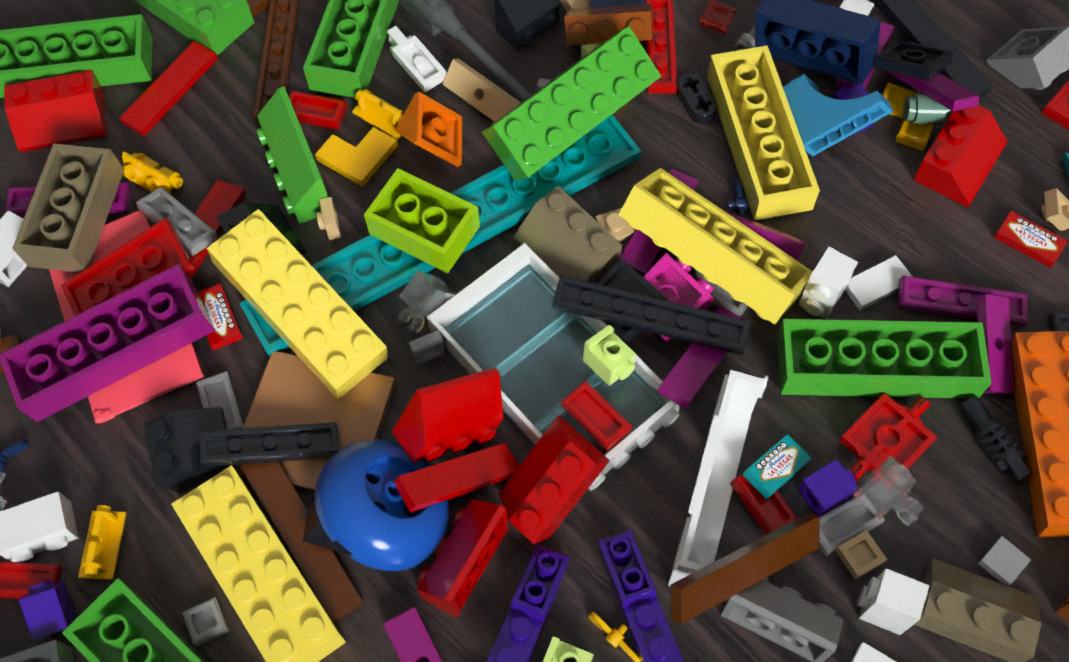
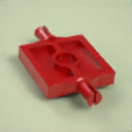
M884 393L842 435L839 441L853 452L858 459L849 469L852 474L859 469L854 475L856 482L870 469L893 486L938 437L926 428L919 418L930 407L928 400L918 408L925 399L919 396L907 408L896 403Z

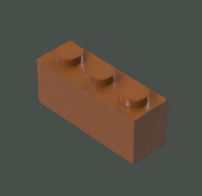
M653 4L568 9L564 16L567 45L603 43L609 37L630 26L639 41L652 40L654 35Z

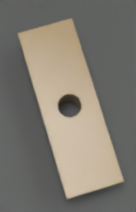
M460 59L452 60L443 85L494 122L521 103Z

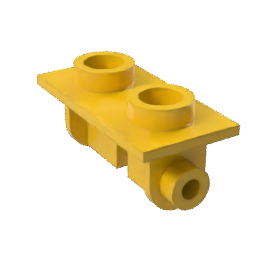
M360 89L355 96V99L358 100V105L352 113L398 140L401 135L395 129L405 111L392 106L367 89L364 91Z
M125 151L122 152L123 175L130 181L135 182L150 192L162 187L170 195L172 189H179L182 186L183 179L179 173L165 166L160 168L159 163L143 153H133L130 155Z
M98 505L96 511H92L78 578L113 580L126 512L111 511V507L106 505Z

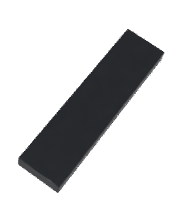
M337 422L199 432L201 468L331 458L340 450Z

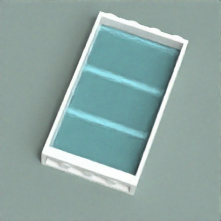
M524 243L427 316L431 332L439 330L445 348L470 375L497 368L500 374L503 411L535 445L555 418L561 416L604 454L610 462L589 487L592 491L605 480L604 474L610 469L622 467L631 457L629 453L639 446L642 449L647 446L655 437L654 432L662 425L667 428L679 417L680 405L658 393L663 381L637 355L633 372L626 379H618L610 386L583 361L585 342L607 327V325L602 320L552 308L559 277ZM584 381L632 425V430L608 452L561 407V401Z

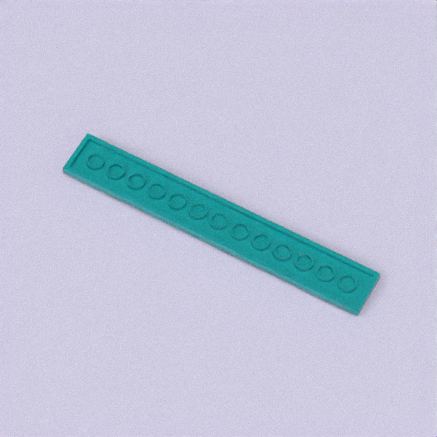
M612 114L529 178L515 182L507 168L503 165L451 192V194L478 206L480 227L462 254L524 221L535 203L557 186L571 196L641 158V150ZM372 235L311 265L354 312L436 268ZM247 300L239 303L269 357L272 352H280L289 347Z

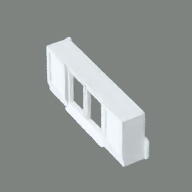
M730 370L729 375L725 374L688 510L690 518L687 517L680 538L668 586L715 561L733 490L730 483L736 478L751 414L757 399L762 398L768 381L767 375L763 379Z

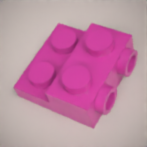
M667 253L643 277L667 297L669 302L706 310L715 301L710 294L714 289L702 277L695 280L688 274L691 270L689 265L683 264L678 258L672 259ZM660 335L667 343H669L673 339L671 337Z

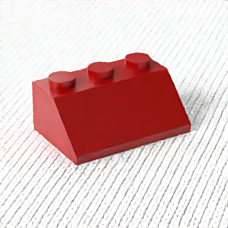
M92 70L4 85L5 111L19 152L52 147L53 143L68 144L107 136L104 90Z
M980 105L953 111L922 160L913 180L968 208L1008 142L991 111Z
M495 367L417 389L392 430V433L412 464L426 459L427 461H433L443 453L452 450L460 452L470 444L476 442L480 444L486 443L496 435L495 430L504 419L499 371Z
M557 416L498 493L503 507L507 510L508 521L533 544L549 539L610 460L561 416Z
M472 499L467 508H460L453 521L455 528L449 538L444 536L440 545L435 550L437 557L432 566H426L418 577L417 585L419 587L417 591L423 600L455 618L458 617L509 530L507 510L501 505Z

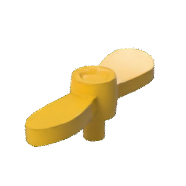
M591 612L588 616L589 619L607 635L605 639L614 648L619 645L635 662H641V657L623 641V634L628 628L622 624L617 630L615 628L611 629L596 613Z

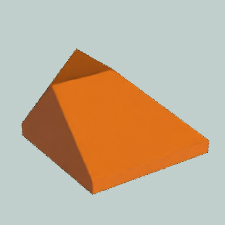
M418 91L414 94L395 131L419 147L459 167L462 165V116Z

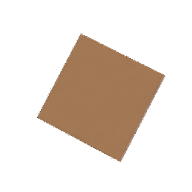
M274 351L271 353L243 428L337 422L340 450L358 441L378 439L396 381L393 377L370 373L338 400L298 356ZM330 458L279 463L295 488L315 492L317 478ZM236 465L235 470L237 473L245 476L240 465Z

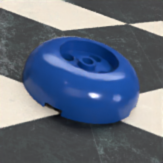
M363 440L339 450L325 464L315 486L316 512L328 537L333 543L337 540L344 548L351 552L350 558L374 569L401 571L423 563L438 548L446 534L449 523V501L446 500L410 513L394 482L398 476L429 467L431 464L427 460L412 464L401 445L389 440Z

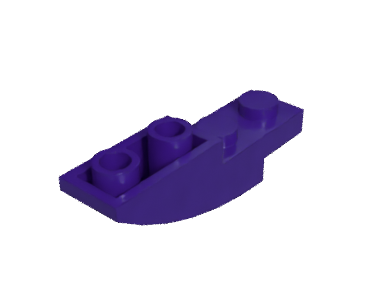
M631 530L599 540L598 545L616 599L635 649L639 652L642 662H684L657 599L654 583Z
M537 545L512 599L510 611L486 662H530L556 598L570 557Z

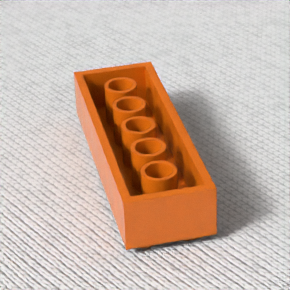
M1069 331L1015 333L1011 340L1014 398L1023 451L1027 455L1025 464L1031 472L1028 483L1037 537H1069Z

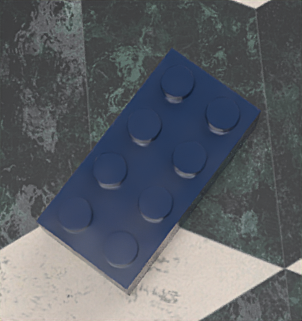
M763 0L755 11L756 47L768 45L773 59L854 84L861 83L863 85L873 68L874 57L877 56L881 19L814 0Z

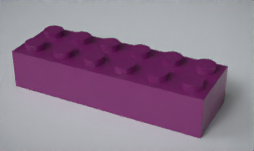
M177 264L1 353L0 362L18 410L34 421L39 422L216 330L193 281L183 268Z

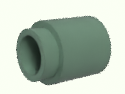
M914 94L913 97H906L904 101V120L911 121L912 124H943L945 118H949L951 110L925 94Z

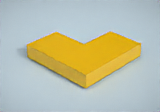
M888 82L882 96L889 101L893 112L890 115L904 119L903 107L906 97H913L914 94L920 93ZM903 120L895 142L923 151L934 124H912L911 121Z
M373 127L356 147L332 134L316 152L315 157L318 162L364 187L397 148L398 143L393 137Z

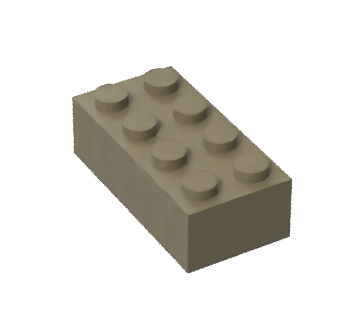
M53 143L12 247L29 267L78 273L90 267L124 172V168L112 150Z

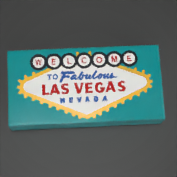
M787 434L742 475L767 500L812 458Z

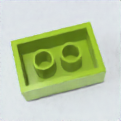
M397 168L364 213L370 235L446 273H449L480 227L478 206Z

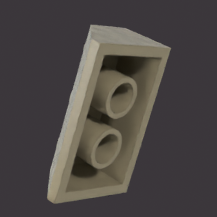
M559 186L535 203L513 237L519 246L525 243L559 278L560 275L596 283L606 275L621 257L622 244Z
M934 558L929 560L923 583L930 586L920 620L914 625L1008 662H1026L1034 658L1042 624L1037 597Z

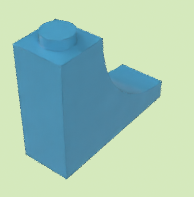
M805 74L791 80L783 87L805 151L811 156L817 155L893 112L889 101L878 91L856 99H833L822 95L818 86Z

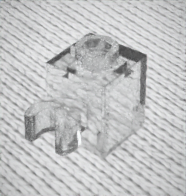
M417 271L399 295L410 307L404 308L399 313L398 320L408 322L412 317V323L407 329L412 332H419L424 325V317L429 316L457 294L439 277Z
M891 456L867 475L853 494L878 519L893 508L899 519L907 526L915 522L919 518L917 514L924 509L918 500L908 496L916 479L911 476L910 471L904 465L897 463Z

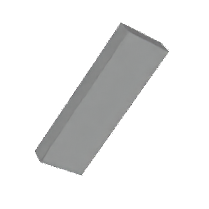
M162 187L136 202L138 209L153 223L156 224L165 217L169 219L186 251L192 256L218 240L217 234L213 229Z

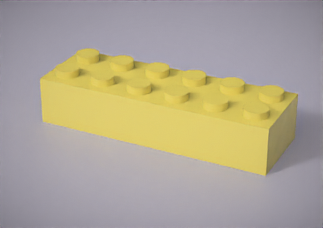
M768 45L711 55L707 79L717 104V109L754 221L813 210L820 189Z
M659 168L633 186L618 214L626 220L630 227L642 231L652 238L656 245L666 248L675 254L683 264L692 266L702 273L706 280L719 285L729 292L733 299L745 303L755 310L760 318L776 324L795 303L813 272L662 168Z
M259 209L207 248L213 264L338 400L388 359L387 346Z
M232 465L171 504L266 662H319L346 643L243 479Z

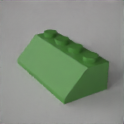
M281 87L257 115L261 128L256 129L262 146L268 144L270 150L265 151V155L270 168L277 167L279 173L274 174V178L279 191L286 190L288 196L282 198L289 215L295 213L298 223L301 224L317 218L316 212L321 211L319 199L328 198V195L286 89Z

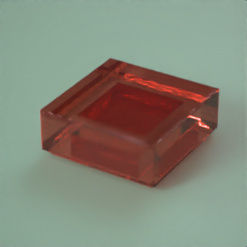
M710 0L700 19L699 26L726 34L735 16L736 8Z

